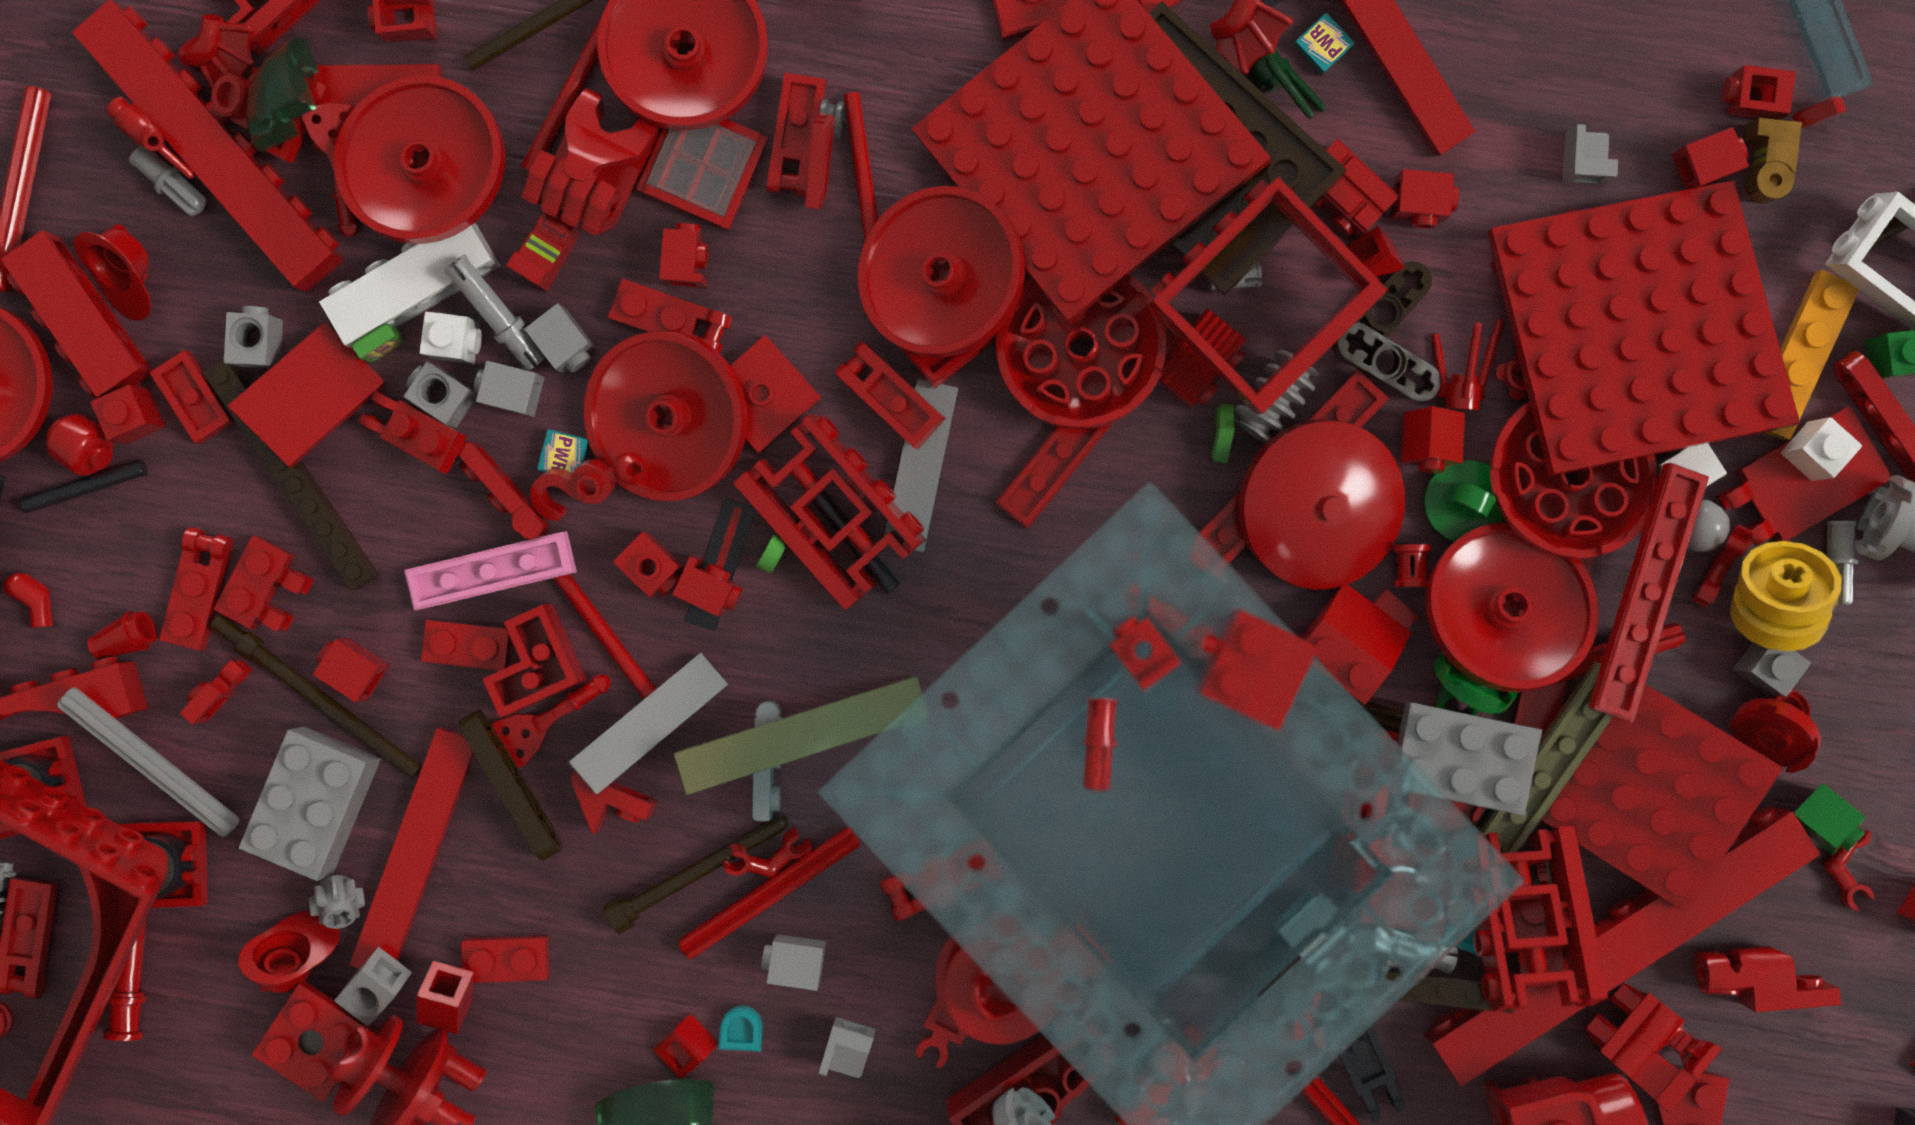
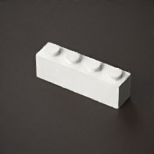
M474 223L457 235L438 242L426 244L407 243L401 248L402 253L389 261L381 259L372 263L365 269L366 274L354 282L346 280L333 286L328 291L330 296L319 301L344 346L353 349L352 345H354V342L384 323L398 327L460 291L451 278L443 272L453 261L456 263L457 258L465 254L482 277L501 267L477 224Z

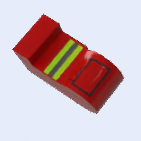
M543 212L533 232H530L519 252H514L506 266L548 292L582 230V224L578 227H572L560 220L562 214L558 217H553Z

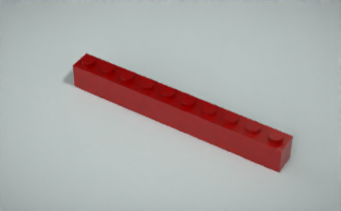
M1769 806L1753 814L1750 818L1751 823L1742 829L1686 913L1644 886L1645 891L1632 900L1626 898L1618 901L1608 909L1609 915L1596 923L1593 921L1607 992L1821 855L1793 811ZM1563 947L1565 971H1569L1565 947ZM1518 967L1508 972L1509 977L1520 974V968ZM1558 985L1525 987L1528 1005L1520 1010H1514V1013L1463 1008L1454 1015L1447 1013L1438 1017L1431 1023V1030L1426 1032L1424 1036L1450 1076L1462 1087L1586 1006L1576 1007L1573 1004L1562 1007Z

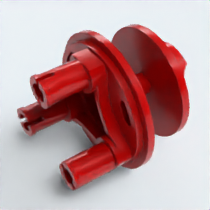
M1001 913L989 914L968 921L948 938L937 960L935 989L939 1004L946 1017L962 1033L984 1043L1010 1044L1022 1041L1036 1034L1054 1016L1063 995L1064 969L1055 944L1040 927L1019 916Z
M391 1015L375 1032L362 1025L352 1028L344 1037L343 1060L326 1071L327 1078L341 1085L333 1104V1112L340 1116H345L353 1110L374 1082L387 1090L373 1115L370 1125H427L429 1122L433 1125H460L458 1122L463 1125H473L476 1118L475 1115L445 1100L444 1093L439 1089V1083L443 1075L468 1091L473 1092L482 1083L487 1069L458 1054L456 1048L451 1046L448 1041V1033L441 1028L434 1029L427 1034L410 1053L400 1069L392 1066L387 1061L400 1037L403 1019L397 1015Z

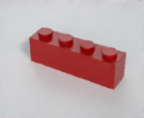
M41 230L1 258V261L9 271L6 274L7 280L17 292L26 295L33 306L30 309L32 316L43 328L51 331L57 340L54 343L55 349L65 361L70 364L73 363L81 375L78 377L80 385L91 397L99 398L129 384L138 386L151 377L149 372L153 370L61 237Z

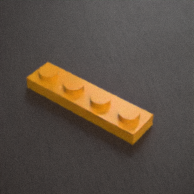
M1823 269L1815 272L1780 348L1799 420L1859 292L1848 281ZM1797 425L1765 433L1782 441L1791 440Z

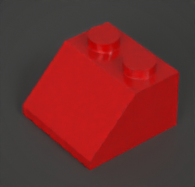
M1342 584L1299 638L1318 647L1311 665L1366 705L1393 670L1412 632L1351 586Z
M1233 609L1195 692L1280 731L1318 647L1246 611Z

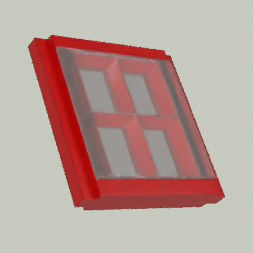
M728 119L716 125L696 130H671L663 128L636 190L650 198L729 231L769 138Z

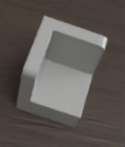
M1576 124L1565 132L1562 183L1605 185L1617 177L1618 160L1608 159L1609 135L1607 133L1586 132L1585 124Z
M835 1017L818 1074L827 1076L830 1069L860 1078L876 1029Z

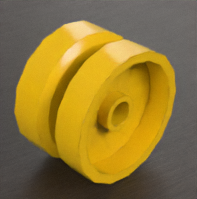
M1788 541L1765 543L1751 550L1742 562L1738 584L1735 586L1731 599L1730 616L1735 627L1748 640L1760 646L1785 652L1804 650L1818 643L1826 633L1832 618V610L1836 606L1841 593L1842 577L1835 563L1821 551L1812 547Z

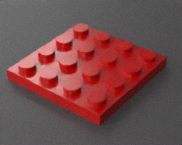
M1645 684L1634 722H1626L1615 717L1611 719L1541 820L1554 829L1558 826L1575 825L1579 845L1686 913L1783 770V767Z

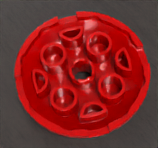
M1128 276L1069 324L1032 278L1028 279L1023 284L1020 298L1013 313L997 332L996 354L999 369L1013 397L1022 407L1039 419L1053 425L1072 429L1104 426L1134 411L1145 401L1156 386L1161 376L1167 353V336L1164 320L1148 305L1154 299L1140 281L1133 276ZM1081 339L1089 340L1093 343L1092 350L1085 357L1071 352L1072 345Z
M1530 401L1519 408L1506 421L1497 436L1490 461L1491 486L1503 517L1525 541L1552 555L1574 559L1592 558L1621 548L1643 530L1659 480L1655 455L1575 471L1578 483L1577 485L1567 484L1568 480L1565 474L1548 476Z

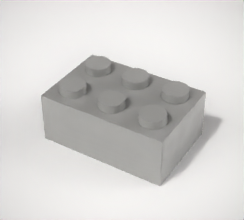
M1405 701L1390 786L1525 816L1542 730Z
M305 726L287 730L239 849L316 881L334 874L381 758Z

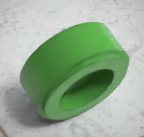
M775 531L756 564L758 569L768 574L773 572L787 546Z

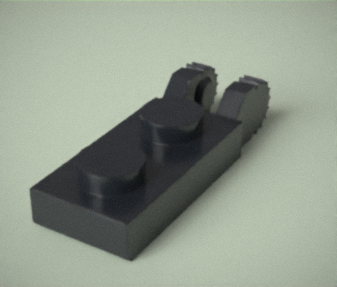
M1358 997L1320 1014L1357 1095H1360L1372 1122L1382 1118L1380 1115L1381 1110L1376 1100L1373 1099L1370 1090L1383 1084L1392 1107H1395L1397 1112L1405 1109V1103L1394 1081L1397 1077L1362 1000Z

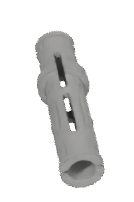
M465 254L457 258L456 263L453 261L444 269L443 272L451 278L493 329L495 340L499 344L504 343L521 363L524 370L529 371L533 369L534 362L538 365L546 358L524 330L525 322L520 316L514 317L470 263Z

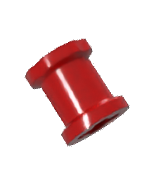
M1432 544L1393 545V552L1397 553V579L1393 581V587H1427L1429 581L1427 553L1432 551ZM1411 556H1414V576L1410 574Z

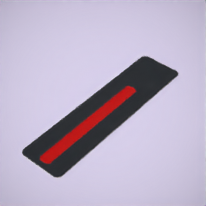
M729 499L723 501L702 565L703 568L706 569L708 563H711L730 572L729 580H733L755 513L753 507ZM690 604L685 620L691 624L716 630L721 616L718 617Z

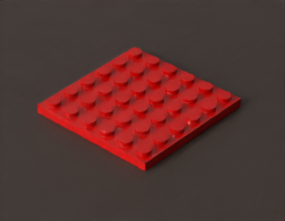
M1069 0L911 128L916 137L957 187L966 188L983 195L1006 214L1020 237L1024 251L1026 272L1069 324L1271 163L1270 155L1138 0Z
M1734 180L1702 186L1696 189L1681 190L1493 227L1487 232L1549 477L1784 429L1800 423Z

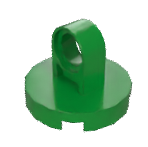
M1463 460L1461 464L1445 466V472L1433 473L1425 484L1421 502L1422 506H1424L1425 516L1428 519L1427 523L1430 529L1442 539L1455 542L1471 530L1488 524L1501 523L1505 520L1496 503L1497 499L1493 495L1490 467L1487 464L1474 460Z
M1442 651L1435 660L1434 669L1436 676L1443 684L1437 694V708L1449 710L1444 706V703L1449 699L1457 698L1468 706L1464 710L1455 712L1476 716L1479 710L1485 713L1499 714L1507 710L1517 696L1518 692L1499 691L1473 681L1454 667Z

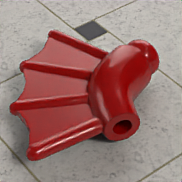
M1234 0L1229 11L1223 17L1211 23L1210 30L1214 39L1217 40L1216 51L1239 72L1246 75L1249 73V69L1259 58L1275 52L1279 37L1293 24V19L1264 4L1261 0Z
M205 14L202 16L198 35L180 47L178 51L179 59L187 67H200L212 92L214 84L221 76L233 74L244 77L249 66L254 65L250 51V40L254 27L246 24L224 22L221 16Z
M122 97L114 98L107 105V115L115 120L114 124L130 139L148 151H158L187 178L191 179L194 177V172L164 144L163 135L135 104L130 105Z

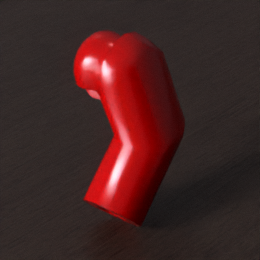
M15 573L6 578L3 583L5 594L29 607L30 628L53 626L49 588L25 573Z

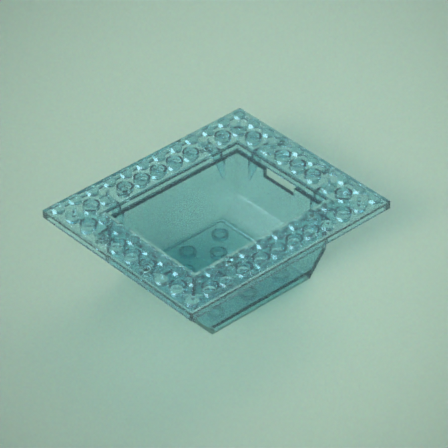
M1151 481L1138 491L845 765L818 793L1128 1125H1265L1522 885L1525 880L1315 656L1280 731L1195 692L1213 652L1206 653L1202 649V640L1206 636L1212 635L1218 643L1233 609H1241L1290 633L1292 632ZM1046 598H1053L1058 603V610L1053 615H1045L1041 610V603ZM1133 615L1138 622L1144 617L1149 618L1182 663L1146 690L1140 689L1108 645V643L1116 638L1111 631ZM1141 641L1136 644L1134 649L1136 657L1139 659L1149 657L1151 646L1148 642ZM947 691L956 693L959 698V702L954 708H946L941 703V696ZM1088 698L1117 700L1114 742H1118V747L1113 746L1110 787L1106 791L1088 790L1083 786L1086 744H1081V739L1086 738ZM1364 803H1370L1373 807V813L1367 819H1361L1358 814L1359 807ZM974 854H979L985 859L984 867L979 870H974L968 865L969 857ZM1322 933L1326 935L1261 997L1258 996V993ZM1392 966L1399 967V977L1394 981H1388L1386 979V971ZM1130 1022H1136L1141 1026L1140 1032L1135 1036H1128L1124 1033L1125 1026ZM1292 1060L1299 1061L1300 1069L1297 1073L1288 1074L1285 1072L1288 1062Z

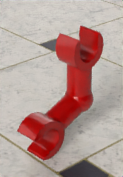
M1740 525L1734 528L1724 547L1713 557L1712 564L1705 578L1695 591L1692 601L1705 608H1708L1710 603L1713 604L1728 570L1733 566L1738 556L1741 557L1749 547L1746 544L1754 532Z
M794 827L785 832L782 839L783 846L769 859L749 855L747 849L741 844H731L729 846L732 855L741 857L738 862L723 860L722 864L726 873L731 876H739L745 872H751L771 879L779 874L792 859H801L809 854L812 844L810 839L806 838L800 845L792 846L799 838L797 829Z
M1863 830L1865 834L1848 852L1840 847L1834 855L1831 854L1824 862L1825 871L1832 876L1841 889L1840 900L1846 908L1858 912L1859 909L1853 902V894L1859 890L1864 898L1874 900V894L1868 886L1857 883L1846 868V864L1856 848H1862L1870 842L1871 831Z

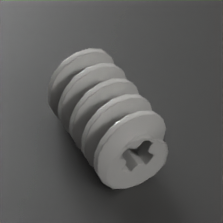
M1277 350L1275 352L1274 358L1278 365L1270 363L1264 368L1268 378L1292 353L1285 350ZM1310 367L1263 414L1256 415L1248 406L1237 405L1235 413L1240 421L1234 420V422L1249 435L1266 444L1272 438L1269 434L1271 430L1278 432L1285 430V427L1279 420L1281 416L1290 419L1295 418L1296 415L1289 407V404L1291 402L1300 405L1305 404V400L1300 395L1299 390L1302 388L1313 392L1316 388L1309 380V376H1319V373ZM1258 377L1254 385L1258 389L1267 379Z

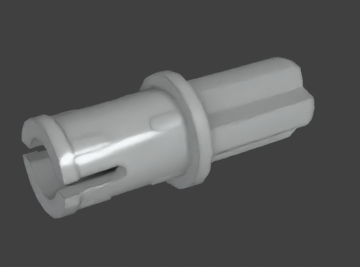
M141 146L134 150L129 158V163L154 184V190L158 194L168 196L189 216H194L197 213L200 214L207 204L206 197L188 182L176 167H172L155 151H148Z
M1826 521V556L1835 563L1842 577L1841 593L1836 605H1849L1853 601V564H1858V560L1854 559L1856 522Z

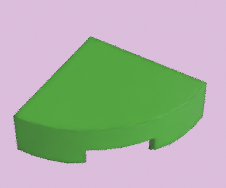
M1219 403L1214 419L1216 433L1211 447V458H1213V462L1228 463L1235 431L1234 405Z

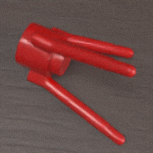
M1503 318L1496 320L1479 376H1475L1482 324L1480 322L1474 323L1465 375L1452 374L1451 383H1448L1440 335L1438 333L1432 335L1435 365L1441 378L1437 397L1445 398V408L1479 411L1480 401H1484L1485 386L1504 326Z

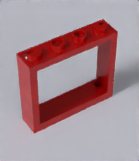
M1279 177L1269 185L1262 179L1244 197L1249 205L1238 216L1231 210L1213 228L1218 235L1207 246L1201 241L1198 242L1181 259L1187 266L1176 277L1168 272L1151 289L1156 297L1148 304L1256 415L1263 414L1388 291L1373 273ZM1272 202L1357 291L1255 391L1169 302Z

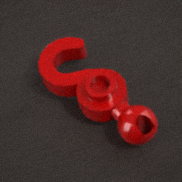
M624 452L616 457L613 466H609L601 460L590 459L581 463L573 473L559 468L549 469L542 473L533 483L530 499L538 514L548 520L559 521L566 514L567 509L550 498L548 487H558L569 496L584 503L599 504L612 493L616 482L619 481L625 485H635L642 481L646 473V464L641 455L634 452Z

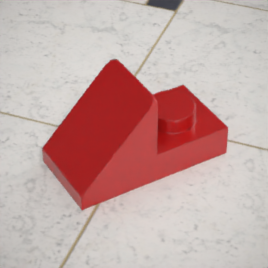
M576 771L573 772L571 777L572 785L593 835L601 830L611 806L616 808L615 814L617 816L638 823L640 818L646 821L653 815L659 801L614 781L596 796Z

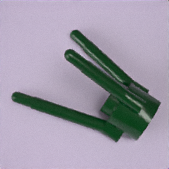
M1276 48L1273 54L1259 58L1249 69L1253 75L1249 81L1262 93V90L1265 88L1271 94L1283 87L1306 118H1313L1314 112L1299 91L1319 111L1325 110V104L1293 70L1287 59L1281 57Z

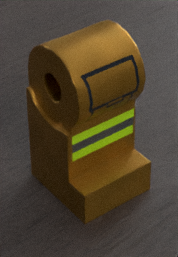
M1758 118L1745 125L1743 141L1755 143L1752 171L1747 175L1744 182L1745 192L1753 202L1760 204L1769 203L1782 198L1792 190L1797 168L1802 122Z

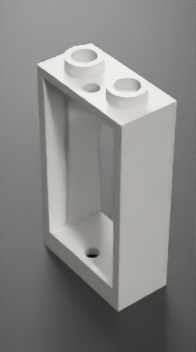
M1899 192L1875 193L1860 206L1857 212L1859 217L1849 231L1843 233L1835 241L1832 247L1833 253L1825 265L1911 330H1915V301L1862 262L1893 216L1915 232V204Z

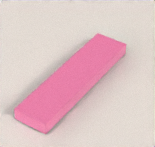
M566 531L535 538V540L522 541L406 569L404 572L413 609L416 611L576 573L577 570Z

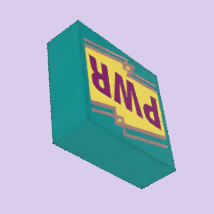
M1325 13L1296 40L1294 46L1323 75L1353 47L1355 42Z
M548 429L537 470L546 472L549 469L559 468L573 473L581 463L586 461L590 447L588 439Z

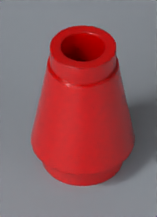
M128 611L95 635L89 637L88 648L90 653L98 660L148 649L150 643L156 640L157 630L153 620L145 612L138 611L135 613Z

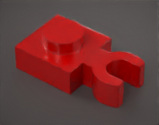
M233 659L230 660L222 668L214 681L208 683L205 681L201 682L188 694L186 700L189 703L180 714L192 725L208 722L236 692L234 689L251 674L253 669L242 659H239L237 662Z
M936 998L923 1022V1026L933 1032L919 1041L916 1056L921 1058L926 1048L936 1047L940 1051V1055L936 1060L935 1066L940 1069L948 1059L947 1044L949 1040L961 1046L966 1035L950 1022L943 1012L938 998Z

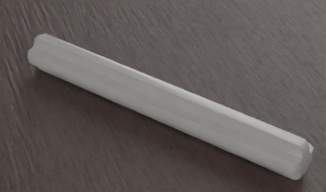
M73 687L60 698L57 705L62 711L218 835L226 837L238 825L240 819L237 815L78 688Z

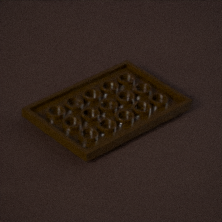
M1161 1L1149 13L1271 157L1270 164L1169 245L1182 257L1200 241L1207 246L1218 235L1213 230L1215 225L1231 210L1238 216L1249 205L1244 197L1262 179L1269 185L1279 177L1311 210L1346 175L1347 169L1164 2ZM1270 202L1199 273L1226 296L1295 225Z

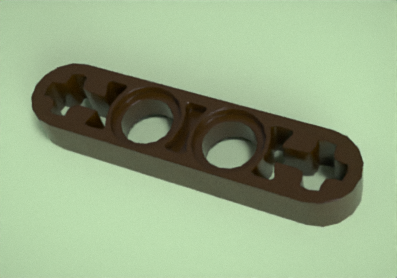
M477 709L460 719L459 727L464 738L533 853L538 859L545 861L562 851V843L556 830L488 717L480 709Z

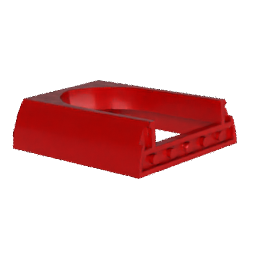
M0 760V832L17 830L76 863L88 890L93 916L92 944L87 965L25 1101L0 1087V1125H51L165 880L168 870V858L165 850L145 840L138 831L123 828L107 819L100 810L85 807L69 798L64 790L47 786L31 777L26 769L9 765Z

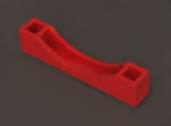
M117 656L90 663L92 670L78 674L77 668L50 675L52 682L38 686L37 680L11 686V695L0 698V721L27 711H50L67 715L58 707L57 703L73 687L82 691L115 719L149 708L135 661L119 663Z

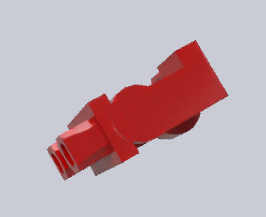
M1622 983L1609 1000L1627 1014L1624 1020L1616 1027L1600 1013H1597L1584 1030L1600 1047L1598 1052L1605 1056L1662 1108L1671 1113L1695 1082L1664 1059L1659 1052L1669 1045L1680 1056L1684 1070L1692 1077L1698 1079L1722 1048L1709 1041L1693 1039L1690 1034L1682 1029L1685 1020L1660 1002L1651 993L1643 994L1632 986Z

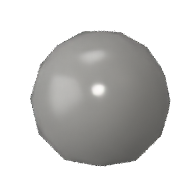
M1702 499L1688 544V549L1692 551L1706 552L1715 550L1723 544L1729 534V517L1720 506L1710 500Z

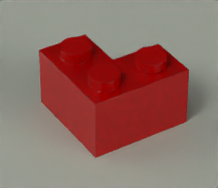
M542 604L504 622L521 661L482 679L499 718L512 715L587 681L554 604Z

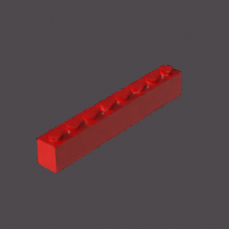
M108 0L72 32L74 36L129 99L151 119L163 135V138L294 287L308 293L345 260L336 250L340 245L339 241L324 226L318 229L308 218L313 214L311 209L296 194L290 197L281 187L285 180L269 163L262 165L253 155L258 151L256 146L249 144L250 139L241 131L235 134L226 124L230 118L218 114L213 107L212 100L207 102L199 93L203 88L201 83L186 68L180 71L171 61L176 57L174 52L159 37L152 39L144 30L148 26L146 20L131 5L124 9L114 1Z

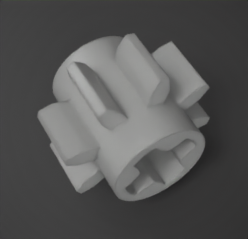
M342 875L329 876L323 879L318 886H314L315 896L309 897L311 916H319V924H324L326 927L333 929L344 928L352 924L355 918L360 917L359 908L365 906L363 888H355L354 879L350 880Z

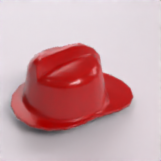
M120 224L114 225L100 234L92 232L79 233L74 238L76 254L92 274L112 306L123 316L132 320L142 321L148 317L152 306L144 281L148 277L150 259L143 245Z
M310 910L295 913L247 942L239 953L238 966L246 978L257 983L261 992L287 993L293 991L299 983L307 980L312 968L323 962L334 952L340 939V928L333 929L326 927L324 924H319V916H311Z

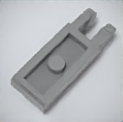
M771 700L765 701V703L762 702L763 704L761 705L759 704V707L756 708L757 712L755 714L757 717L755 718L754 727L783 718L781 717L783 712H781L782 708L779 707L780 704H776V701L771 702ZM781 765L753 773L752 819H755V821H770L773 818V811H780L781 786L774 785V768H781Z

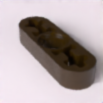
M1411 261L1404 263L1405 268L1393 272L1383 283L1394 294L1405 283V279L1401 276L1402 273L1409 276L1414 272L1419 277L1416 281L1417 286L1420 288L1419 290L1415 288L1410 289L1400 300L1386 292L1377 301L1386 302L1393 308L1394 318L1389 325H1380L1374 321L1372 317L1373 306L1356 322L1362 319L1365 325L1388 338L1431 287L1432 277L1430 271L1419 262ZM1401 301L1407 303V306L1405 308L1403 307ZM1347 334V335H1346V338H1347V336L1350 337V338H1352V339L1355 338V335H1353V334ZM1361 344V347L1364 350V352H1366L1367 349L1370 347ZM1339 358L1342 362H1344V363H1346V364H1349V363H1347L1346 361H1344V360H1342L1341 358Z
M1355 322L1331 346L1333 353L1337 357L1408 399L1421 402L1428 401L1439 391L1441 378L1434 366L1365 324ZM1353 334L1356 341L1370 347L1366 352L1350 348L1349 343L1345 341L1346 335ZM1389 349L1394 355V365L1387 373H1381L1377 368L1376 360L1382 351ZM1405 370L1409 373L1421 375L1422 381L1425 382L1422 389L1416 388L1415 382L1402 377Z

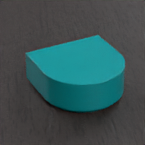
M745 1005L731 1008L724 1015L720 1024L719 1049L761 1052L763 1021L760 1014L752 1007Z

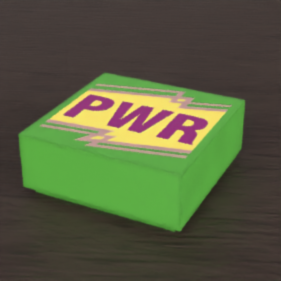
M384 323L354 342L352 347L360 359L373 363L407 340L399 328Z

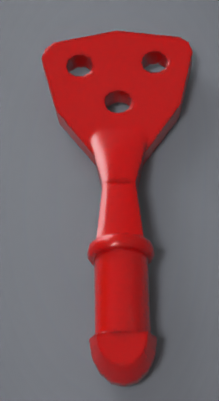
M323 103L306 108L301 112V118L310 138L328 156L333 173L336 142L345 120H340L339 114L346 112L349 116L355 108L351 104ZM315 114L320 116L318 123H313L312 116ZM331 129H335L337 132L334 138L328 136V131ZM334 173L335 193H333L332 197L336 202L339 221L337 226L342 235L351 238L358 231V222H356L355 215L350 211L339 192Z
M604 674L592 677L591 681L574 692H568L564 700L553 709L542 714H516L495 721L492 725L516 766L519 768L526 766L542 748L549 727L561 716L575 709L577 711L581 710L583 705L601 693H606L611 686L610 677ZM505 726L508 727L510 730L508 735H505L502 732V729ZM524 729H528L530 732L528 738L522 734ZM518 749H522L524 751V755L522 757H519L517 755Z

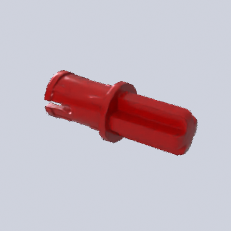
M1088 698L1086 738L1081 739V744H1086L1083 786L1088 790L1106 791L1110 787L1113 746L1118 747V742H1114L1117 700Z

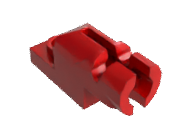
M1770 946L1731 948L1727 951V956L1723 953H1718V950L1697 952L1694 955L1695 976L1701 992H1706V995L1739 996L1740 1004L1754 1012L1842 1005L1839 987L1824 981L1820 975L1796 976L1793 957Z

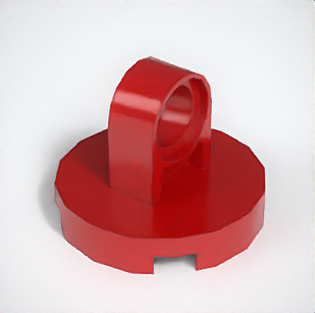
M1794 689L1791 690L1787 697L1772 696L1770 699H1753L1743 703L1735 712L1730 722L1729 729L1733 730L1735 739L1781 767H1787L1786 773H1795L1807 769L1815 760L1820 750L1821 734L1817 725L1810 719V705L1806 698Z

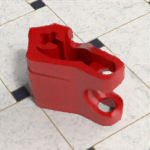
M586 88L580 93L565 118V134L555 156L542 150L539 151L528 172L529 174L521 197L532 204L539 205L542 203L540 209L550 216L558 217L562 214L560 220L567 225L578 227L582 224V229L598 236L612 229L620 219L632 191L659 138L660 127L639 118L630 129L614 133L604 131L600 128L599 124L604 114L602 95Z

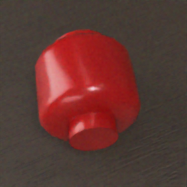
M72 414L60 418L50 426L47 432L46 449L49 457L75 475L88 476L107 467L112 460L114 442L107 441L101 425L85 415Z

